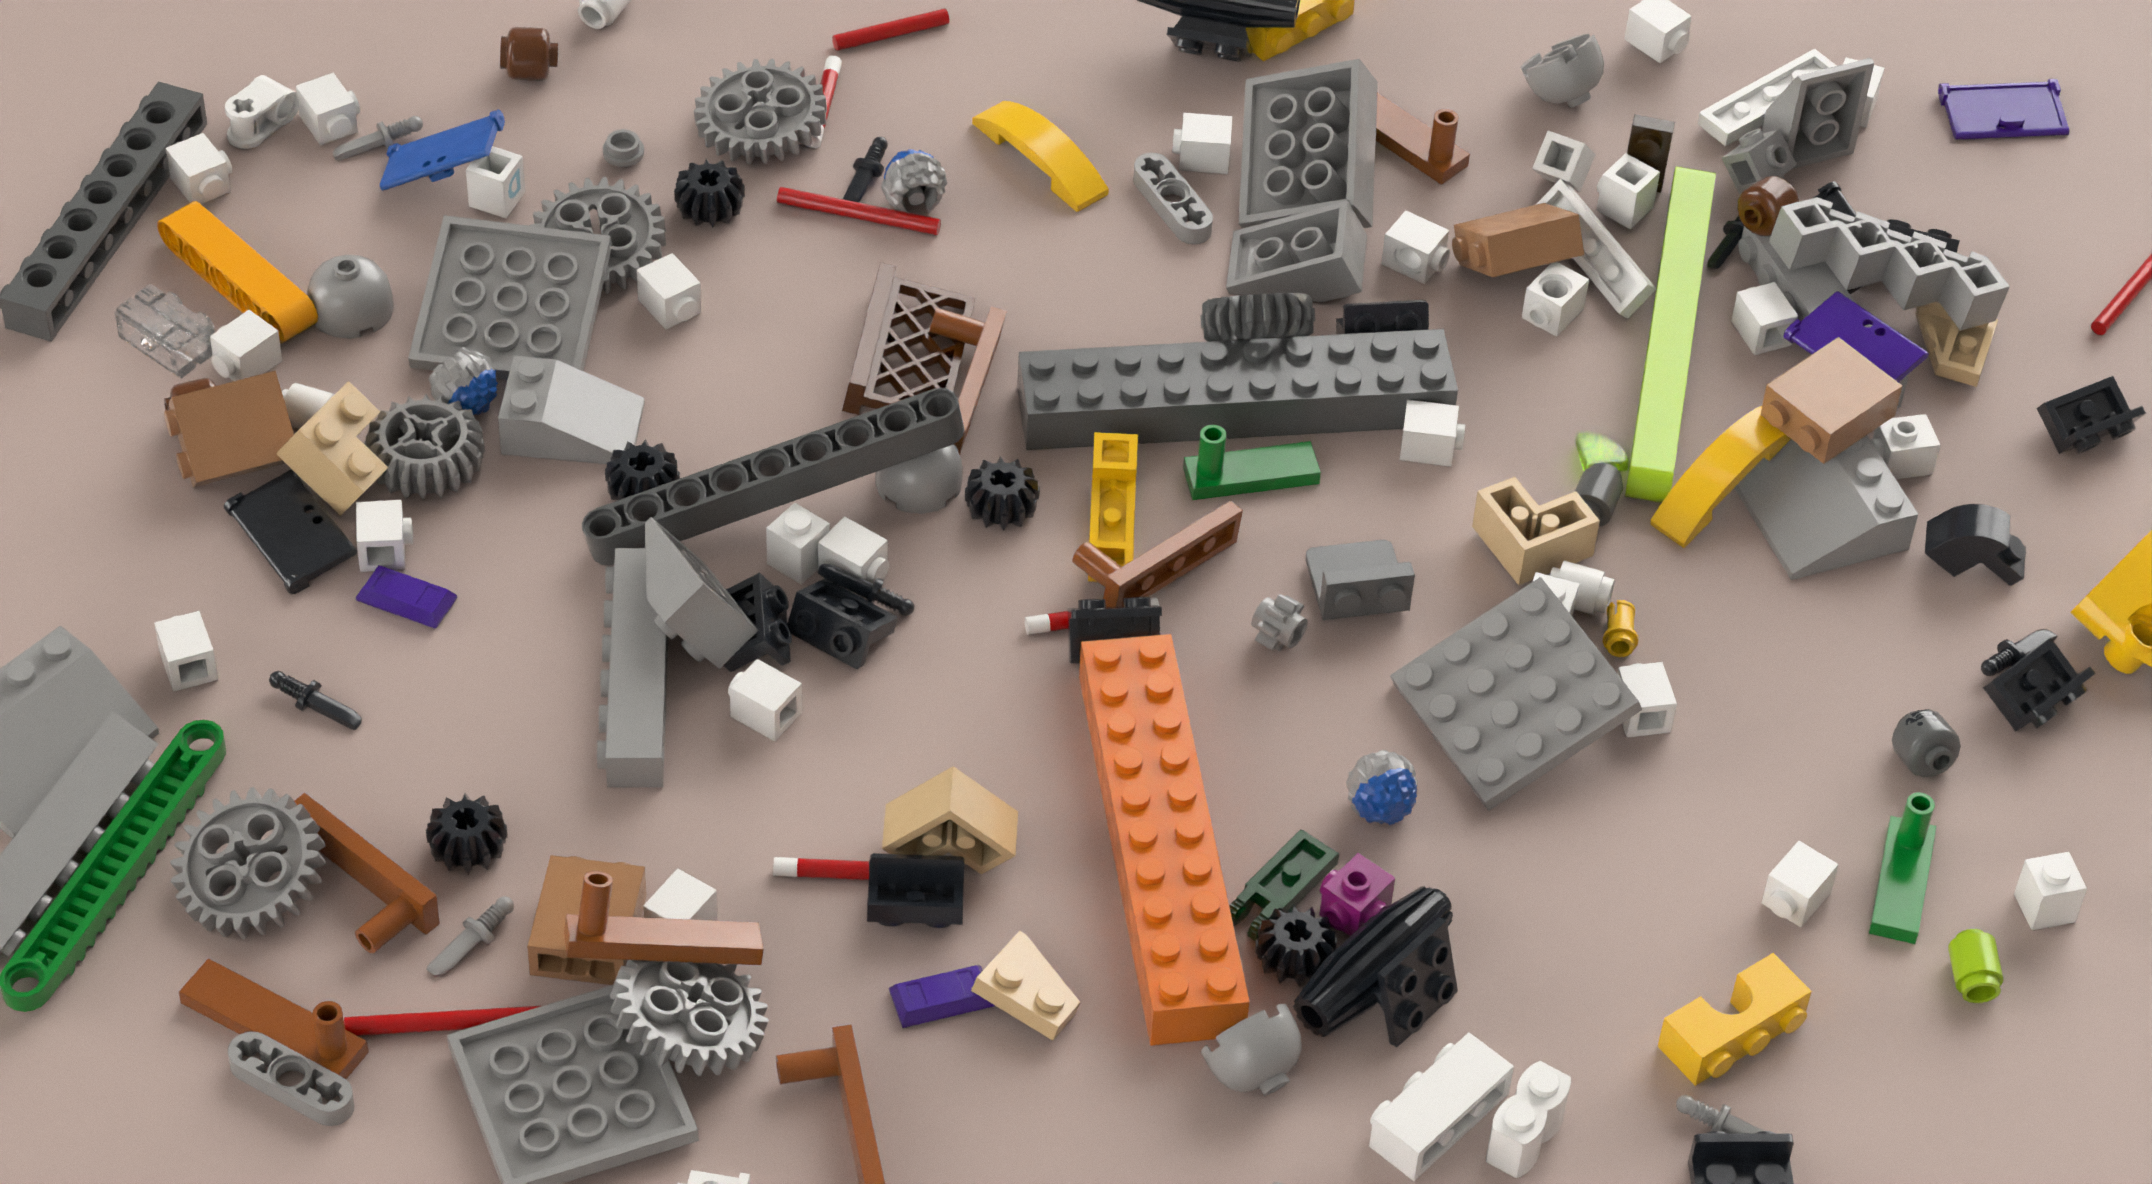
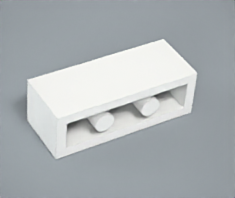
M1468 1032L1455 1045L1449 1043L1443 1047L1437 1055L1434 1064L1424 1073L1418 1071L1413 1074L1405 1084L1402 1093L1392 1102L1386 1100L1377 1107L1370 1119L1372 1130L1369 1147L1411 1180L1415 1181L1509 1094L1514 1066Z

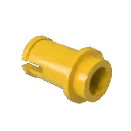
M1617 600V614H1615V604L1613 602L1607 606L1606 610L1607 630L1603 634L1602 642L1608 652L1616 657L1630 655L1638 646L1639 641L1638 634L1634 630L1636 610L1634 605L1626 600Z

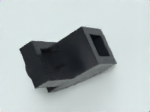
M1965 504L1953 507L1927 521L1925 554L1953 577L1982 563L2009 586L2024 579L2026 546L2023 545L2018 537L2010 534L2011 515L2007 512L1984 504Z

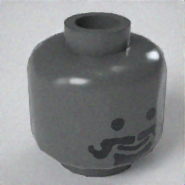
M1930 709L1912 711L1906 714L1898 722L1892 736V745L1896 754L1913 774L1921 777L1937 776L1948 770L1958 758L1961 748L1957 733L1940 713Z

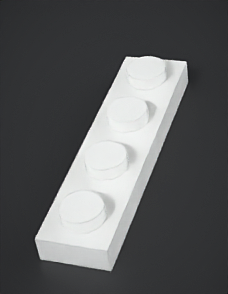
M1813 49L1702 110L1699 113L1697 124L1724 146H1727L1746 133L1763 126L1767 108L1798 75L1837 65L1816 49Z
M1559 179L1537 204L1546 203L1579 214L1584 255L1574 257L1573 259L1621 316L1628 319L1656 288L1567 182Z

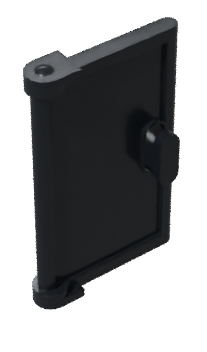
M292 469L248 494L243 495L240 492L224 503L226 512L235 518L283 580L284 587L290 594H296L310 586V580L357 554V549Z

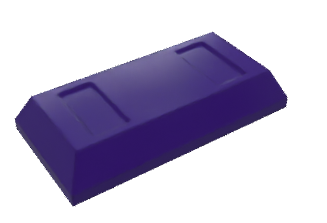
M378 565L356 596V601L435 629L457 599V595L446 588Z
M974 965L898 983L889 987V992L902 1028L994 1007V1004L971 991L977 976L983 971L982 967Z

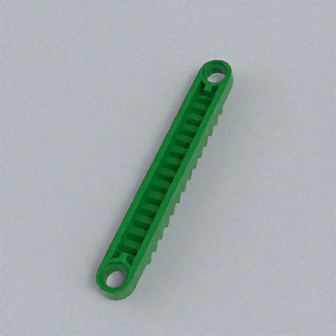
M204 719L194 720L182 727L3 968L0 974V988L3 1000L7 1006L21 1012L36 1010L51 998L67 974L73 975L77 960H84L86 948L88 946L93 947L95 944L96 934L105 931L106 920L115 917L117 905L125 903L128 890L134 891L138 876L141 878L145 876L146 866L148 863L153 864L155 862L157 850L163 851L166 838L168 836L173 837L175 834L176 824L184 822L186 810H192L196 797L203 796L205 784L226 755L224 733L218 724ZM205 738L214 742L213 746L205 751H195L189 748L190 744L198 739ZM30 977L39 981L38 985L28 992H18L12 989L13 985L22 978Z

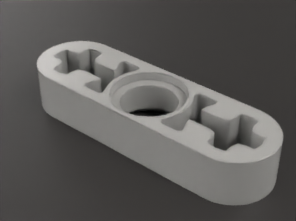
M1146 153L1139 156L1134 163L1133 182L1137 189L1179 240L1188 244H1201L1207 241L1212 234L1213 214L1165 156L1158 153ZM1174 194L1182 197L1183 200L1168 202L1162 197Z
M259 1032L242 1033L230 1042L228 1046L230 1069L239 1080L322 1125H339L351 1117L354 1111L353 1091L351 1084L345 1078ZM258 1052L260 1053L261 1060L252 1056ZM246 1055L250 1058H248L246 1061H243L242 1056ZM287 1071H299L305 1076L295 1086H283L277 1081ZM339 1096L340 1102L332 1101V1099ZM321 1097L331 1101L324 1105L322 1104Z

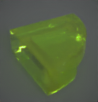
M1577 433L1575 444L1584 471L1590 468L1591 465L1599 462L1611 464L1620 472L1628 470V456L1615 442L1596 434Z

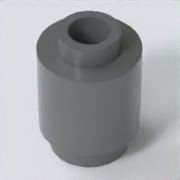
M1603 462L1595 463L1582 473L1575 489L1600 520L1599 527L1606 525L1610 521L1623 491L1620 471L1613 465Z

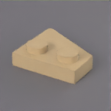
M1933 302L1918 306L1915 315L1935 375L1977 387L1998 319L1994 322L1960 331L1940 303Z
M1019 931L977 976L971 990L1052 1041L1072 1020L1080 1005L1077 997L1022 931Z

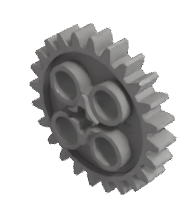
M754 59L752 67L749 68L738 62V71L732 72L727 68H723V78L711 76L709 78L711 87L701 86V97L695 98L696 109L694 110V117L699 138L704 137L707 148L715 146L718 156L729 151L730 160L733 162L741 155L746 157L747 164H751L755 157H761L762 162L767 164L770 155H776L779 160L783 161L785 157L784 152L787 150L798 155L800 153L799 143L811 146V135L820 136L821 125L826 124L827 105L822 84L816 85L814 74L805 77L804 67L791 71L789 61L785 62L781 67H776L774 59H770L766 66H761L758 59Z
M603 177L599 185L593 186L592 181L589 178H585L583 188H578L574 183L570 182L569 193L564 194L556 189L554 190L555 202L549 200L541 201L543 212H534L535 224L529 225L593 233L589 211L592 209L597 210L601 235H609L612 240L611 253L603 283V290L606 294L610 293L612 283H617L621 288L626 289V278L631 277L637 281V269L652 263L653 259L662 258L661 247L666 246L664 216H661L659 204H652L650 193L640 196L639 186L636 184L625 190L623 179H619L614 186H608L607 177Z
M250 787L245 800H242L235 790L231 791L230 804L225 806L217 798L213 799L215 812L208 815L206 812L198 810L196 813L202 823L198 827L185 825L184 829L191 838L189 841H179L174 845L184 855V857L170 861L171 866L179 873L171 878V883L179 891L176 898L186 908L185 911L195 922L199 920L202 926L209 932L216 927L223 937H228L234 928L242 939H246L250 927L254 926L261 935H266L268 921L273 920L280 928L283 927L284 919L282 914L288 910L298 916L300 910L295 902L299 898L304 900L313 899L311 893L306 889L307 885L322 882L321 877L313 870V868L326 865V860L318 852L326 846L325 842L317 834L320 828L302 804L297 805L288 794L280 798L271 788L266 791L262 798L254 787ZM273 830L268 838L261 840L266 832ZM228 843L227 847L222 852L216 854L217 850L222 845ZM281 871L275 880L268 882L274 873ZM235 885L231 893L223 896L227 888Z
M628 960L626 966H621L610 994V998L614 1000L610 1011L613 1014L619 1015L616 1027L619 1029H630L626 1038L628 1043L641 1041L644 1044L640 1052L642 1056L654 1051L659 1054L658 1065L662 1066L668 1060L675 1061V1067L679 1073L684 1070L686 1064L692 1065L697 1076L702 1075L705 1066H709L716 1075H720L724 1065L732 1070H736L741 1060L749 1062L753 1052L758 1050L764 1037V1031L769 1019L764 1017L768 1006L765 1003L758 1002L762 993L761 989L747 988L752 978L750 975L737 976L734 974L737 964L723 966L716 963Z

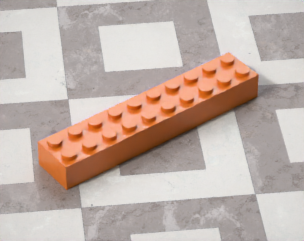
M1165 634L1081 642L1079 680L1150 1046L1214 1040L1225 1030L1248 1018L1250 1001L1172 635Z

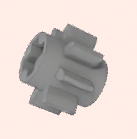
M1279 594L1276 600L1270 597L1265 598L1259 604L1252 617L1251 625L1260 631L1255 641L1272 651L1274 649L1281 651L1283 645L1288 648L1295 647L1303 637L1308 625V620L1299 615L1304 605L1287 595L1284 597Z

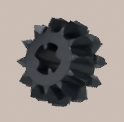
M706 159L702 165L690 162L688 170L679 171L676 188L674 189V201L677 203V208H679L683 219L692 218L696 226L703 222H709L713 228L717 221L729 224L732 216L740 215L743 198L745 197V185L736 167L727 168L723 160L716 164H710Z
M646 439L642 445L635 446L627 441L624 450H613L611 461L607 462V467L605 468V481L607 482V489L611 500H621L680 479L675 454L666 452L663 443L653 447L649 446Z
M1001 456L997 463L993 464L983 460L980 469H971L967 487L965 488V501L967 502V507H970L972 519H983L986 528L993 524H1000L1003 531L1010 523L1021 527L1025 518H1033L1037 508V500L1040 496V487L1038 486V480H1035L1032 468H1022L1019 459L1011 463H1005Z
M464 793L461 801L455 802L446 797L443 808L432 809L430 823L427 824L428 828L426 829L427 843L430 845L431 854L435 862L444 861L449 872L458 866H463L468 875L473 866L479 865L488 870L489 863L491 862L490 858H501L504 850L503 844L506 843V838H508L507 824H504L499 805H489L484 795L472 801L466 793Z
M1294 904L1288 909V913L1274 908L1273 913L1270 915V920H1262L1258 928V940H1256L1255 946L1257 959L1262 960L1264 974L1277 972L1279 984L1287 978H1292L1299 987L1304 982L1305 977L1311 979L1324 960L1336 950V932L1330 930L1331 925L1328 917L1315 918L1313 906L1305 913L1298 912Z

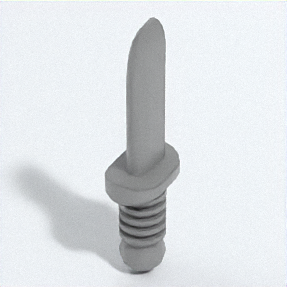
M412 116L408 120H400V123H392V126L389 124L388 127L383 122L377 123L378 131L338 146L333 151V156L335 160H343L384 144L389 148L390 145H393L392 139L396 140L400 136L402 138L403 135L407 136L411 132L421 130L423 121L418 116Z
M506 896L500 897L495 905L492 904L477 920L468 917L463 922V926L466 929L428 965L427 970L434 975L444 974L452 969L481 940L489 945L495 939V936L491 933L492 930L506 918L505 915L510 914L514 909V903L511 898Z
M1681 1095L1677 1099L1676 1107L1681 1113L1689 1114L1691 1118L1695 1117V1120L1699 1119V1122L1703 1121V1124L1707 1123L1709 1127L1711 1125V1131H1722L1725 1133H1757L1763 1131L1731 1115V1107L1725 1104L1722 1105L1720 1112H1718V1109L1714 1110L1712 1106L1708 1107V1104L1704 1105V1102L1700 1103V1100L1696 1101L1690 1095Z

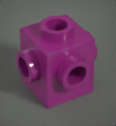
M1357 853L1339 871L1332 870L1323 880L1319 889L1320 894H1322L1319 915L1321 917H1328L1332 928L1343 931L1351 936L1372 916L1374 917L1379 911L1392 904L1395 877Z

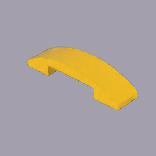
M1002 101L972 118V124L997 145L1008 141L1051 177V191L1076 212L1108 195L1109 188L1085 154L1064 132L1036 111L1019 103Z
M1762 406L1749 412L1723 432L1686 470L1650 520L1651 526L1682 548H1685L1713 520L1712 510L1763 458L1770 461L1791 438L1778 428L1772 426L1760 415Z
M1094 432L1089 542L1122 567L1131 562L1134 557L1138 434ZM1088 575V581L1097 582Z

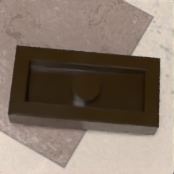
M1634 114L1627 154L1660 171L1656 192L1661 193L1675 122Z

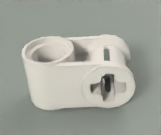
M265 75L256 77L250 85L238 94L230 97L225 103V113L230 118V127L227 131L229 143L240 149H250L260 145L267 137L280 127L288 124L295 117L299 109L297 93Z

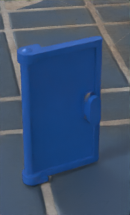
M497 109L491 111L487 117L404 145L398 143L390 145L386 153L389 160L380 182L381 190L385 191L429 176L431 182H435L452 176L455 173L454 167L489 156L497 131H502L505 124L503 113Z

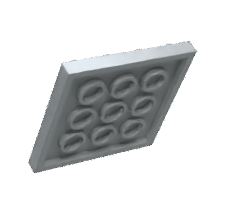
M444 215L408 357L410 368L434 371L438 365L443 364L447 357L453 358L456 351L465 347L470 351H478L482 355L490 357L492 365L496 369L497 379L508 380L513 356L555 359L584 371L611 253V236Z
M1542 577L1531 582L1390 675L1398 691L1488 811L1642 711L1639 700Z
M614 985L447 1035L448 1047L501 1184H562L699 1141L698 1128L669 1060L660 1066L658 1065L659 1054L654 1051L642 1056L640 1052L644 1044L641 1041L628 1043L626 1038L630 1029H619L616 1027L619 1015L613 1014L610 1011L614 1002L610 998Z

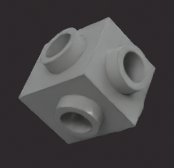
M1761 129L1750 131L1738 139L1740 142L1738 147L1722 157L1739 194L1767 176H1778L1785 179L1784 174L1797 166L1780 129L1762 133Z

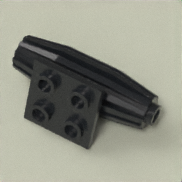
M1301 0L1137 1L1182 16L1174 28L1168 27L1167 36L1175 44V47L1179 48L1178 51L1202 55L1203 49L1214 50V53L1218 54V58L1241 62L1242 55L1252 57L1253 53L1246 28H1294Z
M1425 886L1419 887L1379 911L1374 917L1372 916L1332 952L1294 1000L1295 1004L1293 1007L1297 1013L1296 1016L1302 1021L1303 1026L1306 1029H1310L1317 1036L1326 1037L1372 1009L1378 1003L1385 1014L1389 1043L1398 1047L1412 1033L1417 1032L1429 1017L1442 1005L1447 1004L1454 994L1458 992L1448 926L1453 921V912L1450 911L1452 905L1446 894L1439 889L1426 888Z

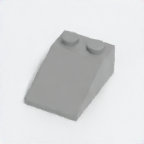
M1871 58L1798 75L1767 108L1762 133L1780 129L1797 164L1794 168L1854 153L1874 61Z
M1348 200L1233 231L1226 289L1229 294L1240 295L1305 293L1311 296L1312 301L1325 302L1362 292L1367 234Z
M513 356L498 416L501 454L607 464V462L611 461L613 450H624L627 441L636 446L645 404L644 397L559 360Z
M650 517L645 522L647 601L658 614L653 621L671 639H674L677 635L681 636L684 639L681 645L698 662H701L706 657L720 669L758 630L708 566Z

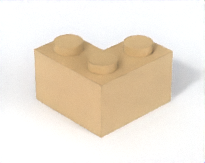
M349 381L276 453L340 516L388 468L357 438L380 411Z
M1512 477L1477 492L1472 527L1516 583L1521 585L1533 580L1536 572L1547 575L1551 573L1553 567L1561 569L1563 561L1577 563L1594 555L1600 520L1576 491L1538 505L1518 479Z
M952 766L885 805L882 849L889 854L943 856L949 852L953 856H962L965 864L982 875L1016 856L1018 811Z

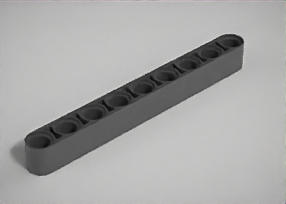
M932 389L598 507L590 511L582 522V531L590 553L597 563L607 566L614 565L615 548H645V522L650 517L676 539L683 541L953 445L963 437L965 431L958 398L949 389Z

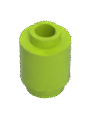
M1980 929L1961 931L1948 944L1956 989L1962 993L1963 999L1968 1002L1984 1003L1991 1001L2001 993L2000 986L2004 981L1996 940L1994 936Z

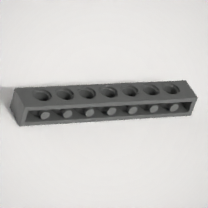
M158 81L149 95L142 98L138 110L129 122L127 121L122 125L118 137L110 148H106L103 151L100 161L90 175L88 174L83 178L80 189L71 201L64 204L58 219L50 229L44 231L40 243L33 253L22 261L20 270L11 283L2 288L0 292V309H2L6 329L52 342L170 177L166 148L201 134L206 127L207 117L203 93Z

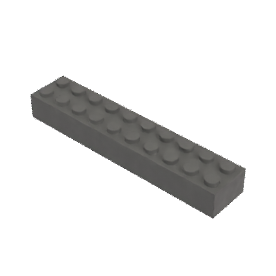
M1444 329L1019 352L1017 390L1026 450L1094 446V432L1138 434V444L1200 440L1201 429L1207 425L1221 426L1226 431V439L1403 429L1407 400L1456 405L1458 387Z

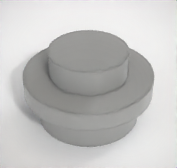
M625 129L616 130L608 135L603 145V156L608 163L614 166H632L643 158L644 145L635 132Z

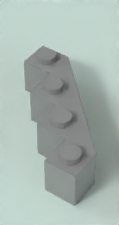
M1818 197L1781 206L1769 242L1789 270L1825 261L1846 290L1882 281L1903 311L1939 301L1960 331L1996 321L2010 286L1988 257L1972 251L1969 257L1945 249L1946 242L1915 231L1912 237L1888 229L1889 222L1858 211L1855 217L1831 209L1832 202Z

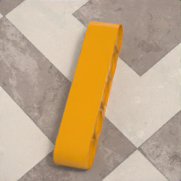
M197 201L187 204L158 221L157 229L159 235L168 249L239 311L245 313L250 310L277 329L280 344L318 322L317 310L310 298Z

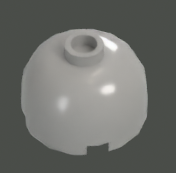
M1583 34L1551 46L1553 51L1543 56V59L1541 54L1538 53L1520 67L1533 92L1543 101L1552 104L1567 102L1569 107H1575L1591 98L1589 91L1598 85L1604 73V59L1595 35L1593 34L1590 37L1589 34Z
M342 255L323 262L313 273L307 289V296L313 302L318 314V322L315 326L321 332L333 337L357 338L360 337V331L373 327V332H375L389 321L394 308L393 294L387 274L373 260L359 255Z
M953 444L875 472V484L878 493L884 500L886 495L890 500L896 502V508L904 512L923 514L939 511L946 507V500L953 497L954 494L956 498L961 491L963 477L961 457L957 447Z
M1286 1004L1276 1005L1280 1013L1279 1015L1269 1018L1265 1010L1225 1030L1216 1037L1220 1046L1213 1052L1207 1044L1202 1048L1201 1054L1219 1082L1231 1090L1240 1092L1261 1089L1264 1096L1279 1090L1290 1082L1286 1073L1297 1064L1302 1047L1301 1034Z

